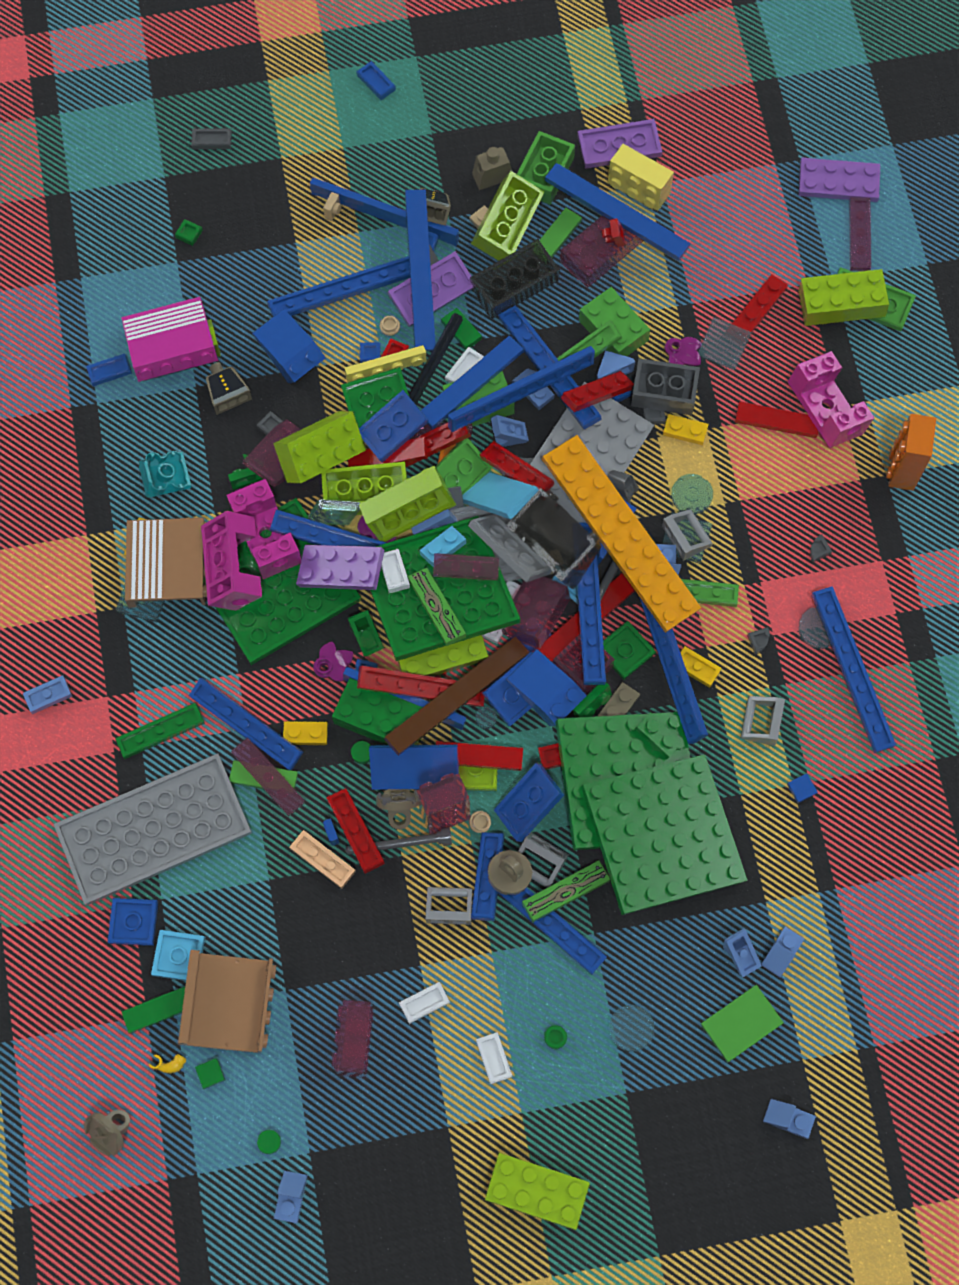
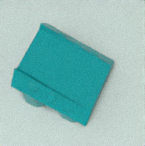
M169 451L163 456L157 453H149L145 460L139 461V471L147 498L191 488L183 451Z

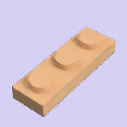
M304 830L289 847L341 889L356 872L354 868Z

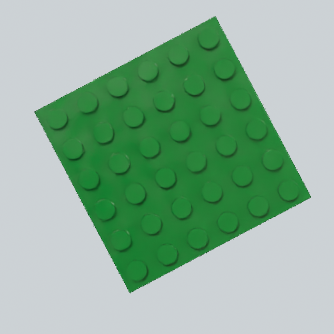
M297 498L278 508L280 511L310 520ZM263 530L260 536L268 538L272 532L270 530ZM293 538L302 560L305 545L315 544ZM244 541L237 547L239 572L260 576L262 597L236 611L215 608L249 663L253 665L360 602L361 597L356 589L299 587L296 582L301 564L263 579L246 541Z
M479 516L375 546L382 547L385 550L384 552L399 549L407 577L428 568L466 633V638L455 643L520 623L519 614L492 549L468 526L471 520L477 519ZM453 526L466 538V544L433 568L420 555V550L449 527ZM381 568L377 589L370 590L395 661L445 647L443 639L411 584L408 589L389 593Z
M678 712L652 713L683 741L668 759L635 730L648 714L562 718L555 721L573 850L600 848L581 788L583 784L690 758L688 742Z
M705 754L586 783L581 786L622 915L747 881Z

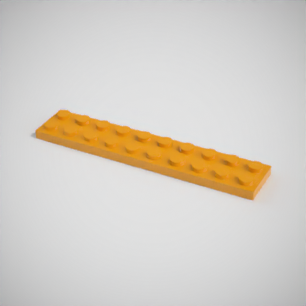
M578 435L542 457V461L665 633L701 609V606Z

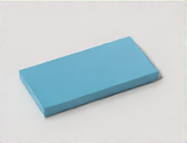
M489 472L465 492L462 497L464 504L512 519L537 497L540 491L536 486Z

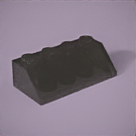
M536 239L470 277V281L481 306L492 320L502 312L558 282L560 269L539 239Z

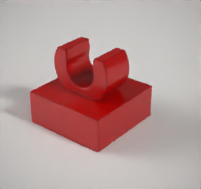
M617 218L610 220L611 228L602 230L603 238H605L606 243L614 241L617 247L625 246L624 231L621 223Z

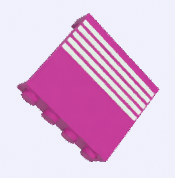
M201 297L121 317L138 382L218 361Z

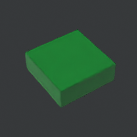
M184 219L175 233V237L193 246L203 230L201 226Z
M217 1058L195 1067L203 1089L225 1081Z

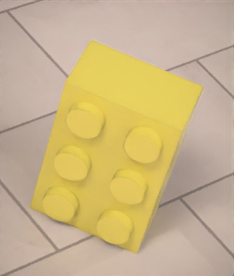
M622 144L610 160L608 183L613 188L627 193L629 197L643 202L648 208L658 211L671 193L674 172Z

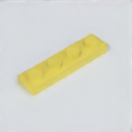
M424 345L345 367L347 382L399 367L402 370L409 366H419L426 362Z

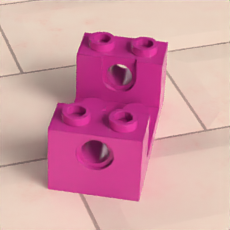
M832 351L798 364L788 380L790 387L829 448L863 435L874 420V416L864 401L853 405L851 408L834 380L841 371L842 366ZM822 403L829 404L831 409L824 408Z
M266 479L226 495L232 512L252 516L255 519L256 537L246 541L263 579L301 564V556L291 532L285 535L272 532L268 538L260 536L263 530H270L275 511L278 510L274 495Z
M225 511L201 526L208 606L236 611L262 597L260 576L239 572L237 552L238 545L256 537L254 517Z

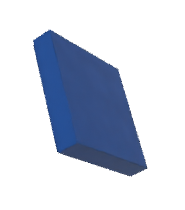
M112 898L108 943L154 946L158 901Z

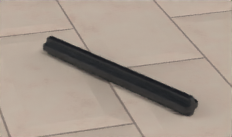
M454 313L409 393V397L416 405L463 321V317L457 313Z

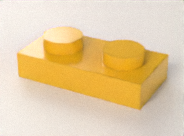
M668 414L663 436L703 445L708 424Z
M684 646L681 656L688 675L710 688L722 668Z
M284 721L283 737L293 745H327L328 722Z

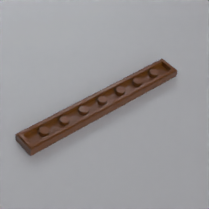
M515 636L385 736L384 740L399 756L527 655L529 651Z

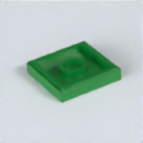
M629 621L603 640L604 659L623 680L656 654L655 649Z

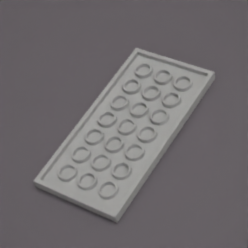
M612 398L593 405L600 413L602 420L585 430L568 408L565 410L530 464L551 478L555 485L541 499L535 497L512 518L518 524L570 556L574 553L573 523L587 522L542 461V457L578 435L607 476L612 470L625 473L653 429L654 424Z
M215 754L54 824L86 906L252 834L219 754Z

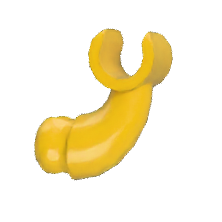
M177 1054L169 1063H163L160 1056L153 1055L160 1060L158 1066H152L151 1064L149 1066L154 1070L164 1073H175L183 1068L186 1059Z

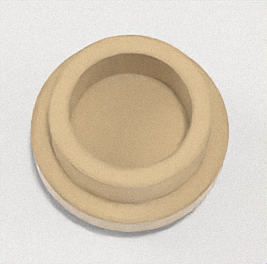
M386 316L380 322V330L387 336L395 335L400 330V323L394 316Z
M476 811L470 816L469 826L474 832L482 833L490 828L491 819L486 812Z

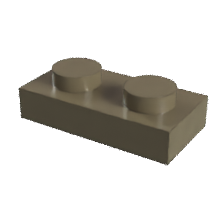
M622 682L598 716L627 715L640 697V693Z

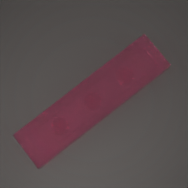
M850 197V271L871 270L870 198Z
M246 738L231 751L233 756L288 817L305 803V800L249 738Z

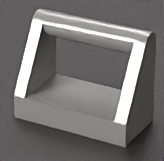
M691 509L664 518L662 528L672 544L676 545V550L683 561L713 545ZM687 518L702 543L690 546L677 523Z
M749 696L741 739L775 746L778 741L785 699ZM756 704L773 707L768 734L751 733Z
M530 833L523 841L518 852L523 855L528 848L556 865L550 878L532 869V879L548 888L553 884L569 854Z
M428 887L426 923L471 925L472 888ZM432 896L467 897V912L431 911Z

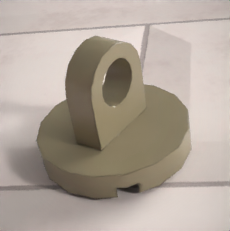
M387 789L383 795L378 793L376 796V805L383 810H388L390 825L399 830L409 825L411 820L410 809L417 807L421 802L420 793L417 790H414V793L410 792V789ZM397 813H402L406 816L402 822L394 821L393 817Z
M507 850L498 853L492 858L487 873L489 883L496 891L504 895H516L526 890L531 882L533 871L531 863L526 856L517 851Z
M114 1110L107 1116L101 1113H93L85 1119V1134H90L92 1137L89 1139L90 1143L99 1152L107 1156L111 1154L115 1156L124 1146L122 1135L129 1129L130 1116L123 1110ZM120 1119L124 1123L122 1125H115L112 1121Z

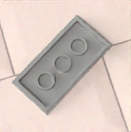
M491 514L470 521L468 526L525 582L550 575L553 567L499 515Z

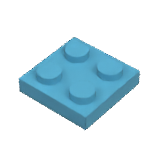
M160 930L151 975L186 981L190 950L200 951L199 953H203L205 936Z

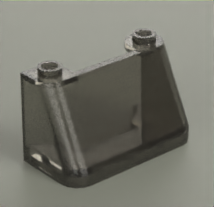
M540 488L506 526L512 533L518 534L521 540L552 569L551 571L555 573L554 575L562 583L574 589L580 583L602 547L599 543L601 539L593 531L589 534L557 502L560 498L554 492L549 490L547 493L544 489Z

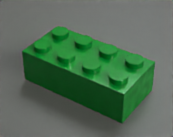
M349 678L334 710L332 719L333 723L388 745L384 740L385 736L423 707L388 693L357 689L358 681ZM418 740L413 745H418L420 740Z

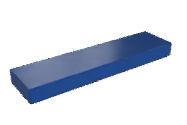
M481 833L471 913L472 920L495 921L498 891L489 883L487 872L492 858L503 851L505 837L503 833Z

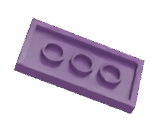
M655 119L578 131L577 136L585 169L610 165V160L622 144L648 158L662 157V148Z
M801 158L799 196L878 202L880 164Z
M456 251L431 265L433 313L477 286ZM409 278L387 292L408 327L413 325Z
M305 545L296 584L304 588L376 590L385 550L382 547Z

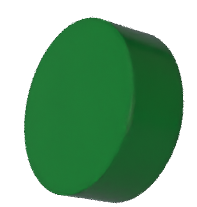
M365 741L355 743L351 749L353 760L358 764L368 763L370 761L369 747L371 745Z
M551 1026L545 1032L544 1041L549 1048L560 1049L566 1044L567 1033L561 1026Z
M273 1130L263 1131L257 1139L258 1148L265 1154L276 1153L281 1146L279 1134Z

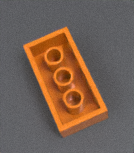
M911 413L908 420H904L902 430H899L898 438L895 439L889 453V460L892 461L891 466H888L886 478L889 479L888 487L914 491L932 457L936 417Z

